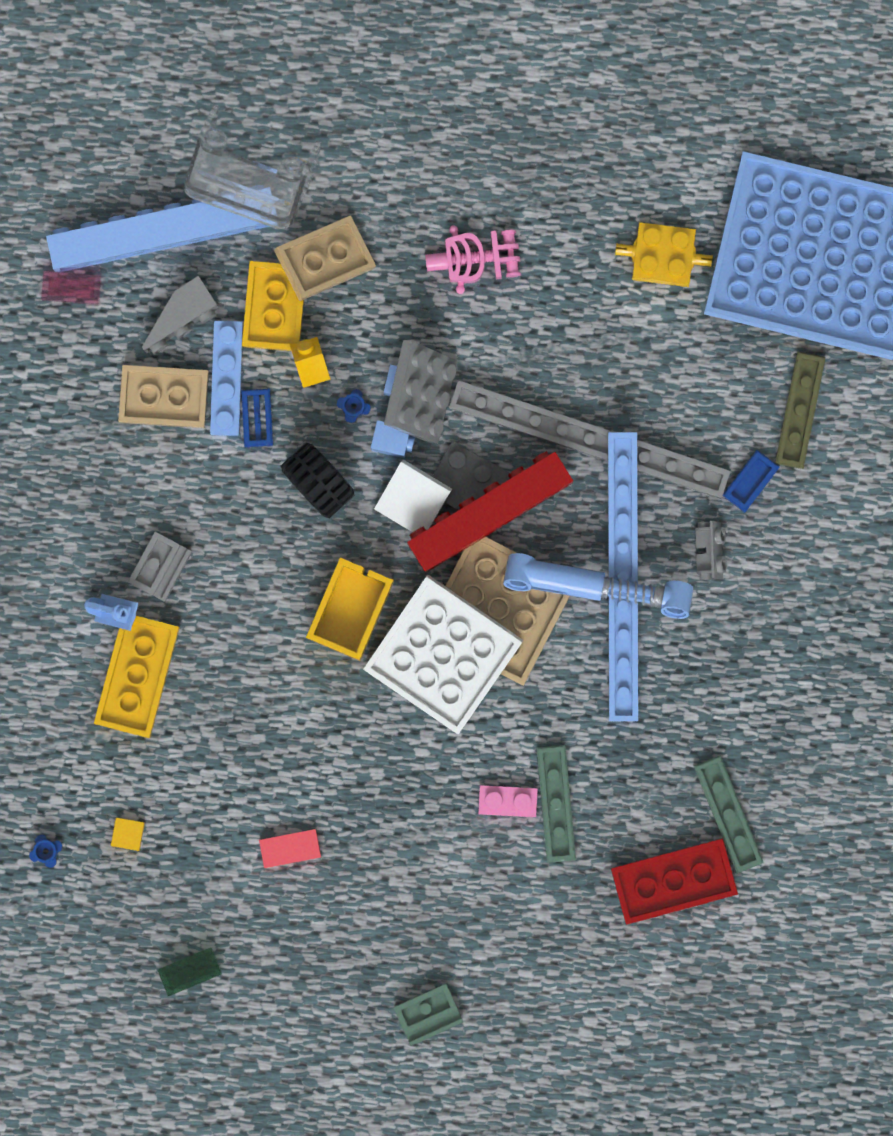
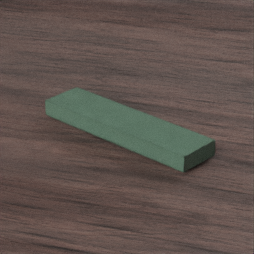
M566 746L537 747L547 863L576 860Z
M721 755L694 765L693 767L736 873L764 863Z

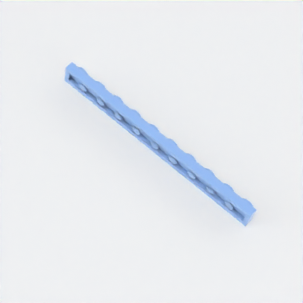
M608 432V575L617 581L620 578L623 582L629 580V583L636 581L638 584L637 432ZM609 597V721H638V603L635 604L632 600L627 602L626 599L619 601V598L612 600Z

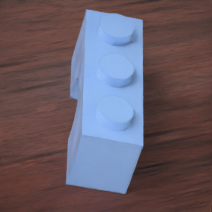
M390 365L384 389L385 396L390 397L397 370L395 365ZM377 420L371 451L405 458L406 452L412 453L415 437L386 426L383 421Z

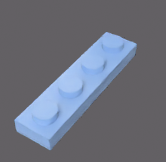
M214 321L210 435L239 436L243 322Z

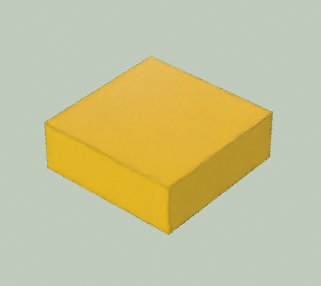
M116 817L111 846L140 851L145 822Z

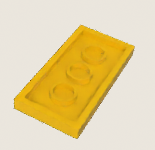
M136 616L131 631L119 628L94 724L151 738L180 627Z

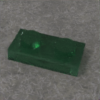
M212 947L157 969L168 996L223 974Z

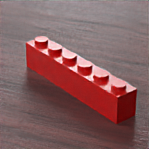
M547 451L543 452L532 460L534 465L526 470L521 466L508 474L510 478L508 481L501 485L496 481L483 489L485 495L476 500L472 496L460 503V510L450 515L449 511L438 516L434 519L436 525L427 530L423 526L409 535L411 540L407 542V545L425 574L573 484V479L557 453L553 452L549 455Z

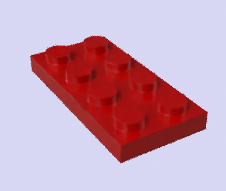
M723 838L611 868L626 925L738 895Z

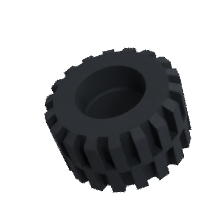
M306 442L281 465L283 474L323 517L330 519L355 496L351 485L323 454L310 443Z

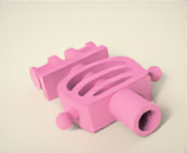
M453 225L449 228L452 237L445 240L446 252L425 255L427 272L448 269L450 282L458 283L456 287L458 294L464 293V283H475L481 278L484 271V263L489 261L494 262L496 280L502 279L500 264H506L507 266L506 277L521 276V272L518 270L520 256H514V250L519 249V244L515 243L514 234H516V230L501 231L504 239L503 245H498L497 231H491L492 250L484 251L481 242L474 234L464 233L458 235V228ZM466 240L472 241L476 245L478 251H474V253L470 252V248ZM456 243H460L463 246L465 254L459 253ZM507 251L508 257L499 258V252ZM479 263L480 267L477 273L470 276L472 264ZM462 264H466L465 274L459 276Z

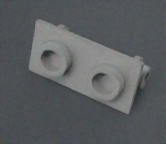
M710 521V527L709 522H698V528H695L696 548H706V554H696L697 574H700V580H711V574L713 579L723 580V573L727 570V561L722 554V544H725L726 541L725 529L721 526V522Z

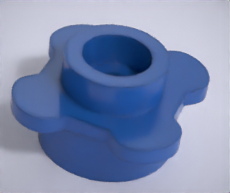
M358 389L352 390L351 394L345 398L340 397L337 401L338 408L343 410L345 420L349 423H354L361 415H368L371 410L370 405L365 403L362 398V391ZM353 403L357 405L355 409L351 408Z
M38 835L35 838L36 844L29 857L33 862L39 861L45 863L48 868L54 867L57 864V854L63 848L62 843L58 840L51 841L45 835ZM45 848L49 850L47 854L43 852Z

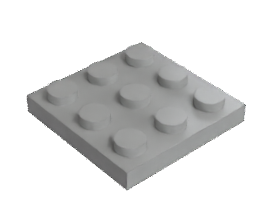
M403 340L384 425L426 442L438 444L440 435L443 432L445 411L450 402L449 394L452 381L456 375L457 361L414 341Z

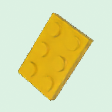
M249 262L242 347L291 351L290 345L301 340L304 300L299 301L281 263Z

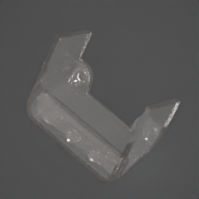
M214 104L195 146L185 179V193L192 199L273 228H288L292 225L316 172L322 142L316 141L307 161L298 157H288L281 162L278 169L225 151L227 137L224 132L216 129L219 106Z

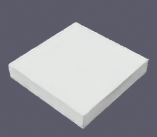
M402 460L374 509L411 532L423 526L427 530L437 517L452 488L407 461Z

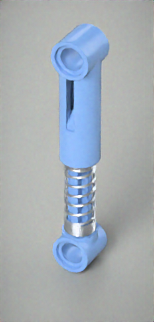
M513 553L508 556L503 581L505 587L515 591L534 589L600 601L602 597L607 599L609 596L612 600L619 598V601L622 599H626L627 602L632 600L635 604L642 602L643 606L645 603H649L651 607L661 608L663 615L676 619H683L689 616L693 595V586L683 581H668L665 583V586L656 584L655 587L652 584L646 586L644 582L640 585L636 581L629 583V580L623 582L620 578L618 581L614 580L613 577H606L605 572L536 561L532 556L522 553Z

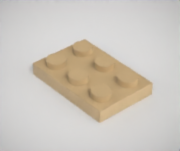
M351 215L278 246L274 250L299 301L373 270L376 267Z
M122 365L118 422L205 428L209 371Z

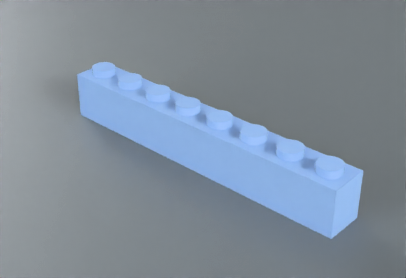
M255 185L249 187L248 192L237 194L236 191H227L221 193L220 198L209 200V197H200L193 199L192 204L181 206V203H173L164 206L162 211L153 212V209L138 211L135 217L125 218V215L110 217L108 219L109 222L103 224L91 221L81 224L80 229L71 231L68 227L55 229L52 231L53 234L46 236L53 270L56 273L275 226L279 225L271 188H265L264 185Z

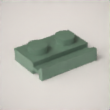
M447 983L393 1007L410 1046L464 1022Z

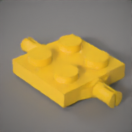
M639 222L638 234L634 244L616 243L615 255L632 257L634 266L632 280L689 287L690 275L694 265L711 267L713 255L696 253L694 245L696 229Z

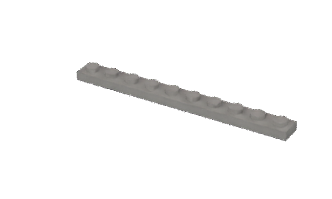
M458 380L449 409L608 461V432L612 431ZM637 440L638 472L719 499L722 498L731 471Z

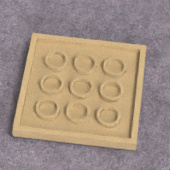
M484 537L463 551L446 587L523 639L522 644L501 672V675L524 686L570 596L534 589L515 591L505 587L503 581L507 559L510 554L516 552Z

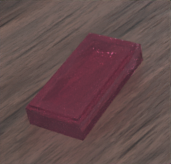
M44 271L41 300L99 305L102 277L99 275Z

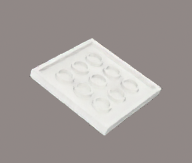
M427 575L363 670L456 734H459L520 647L523 639L433 577Z

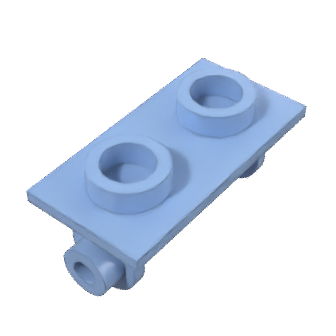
M102 594L100 599L91 597L86 600L84 607L89 614L95 615V622L131 631L139 603Z

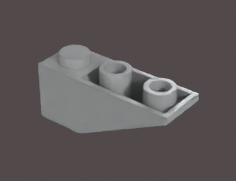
M199 276L173 292L142 346L146 354L151 351L153 354L162 351L168 346L166 342L174 336L180 339L192 331L190 326L198 321L202 324L206 323L216 316L214 311L219 309Z

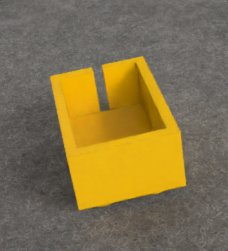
M340 558L306 638L361 661L394 584V580L371 570L365 576L363 575L364 567Z

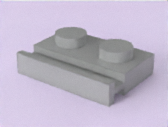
M154 532L128 583L166 602L192 551Z

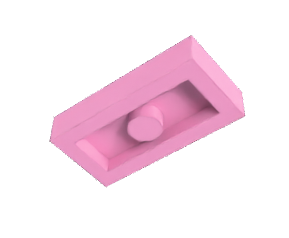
M480 785L478 814L536 817L538 788Z

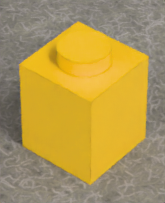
M317 337L290 345L303 388L331 380Z

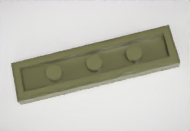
M797 352L775 464L804 469L826 357Z

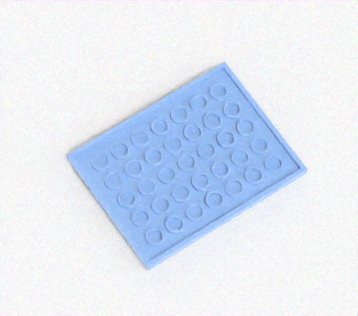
M743 151L704 314L893 360V187Z

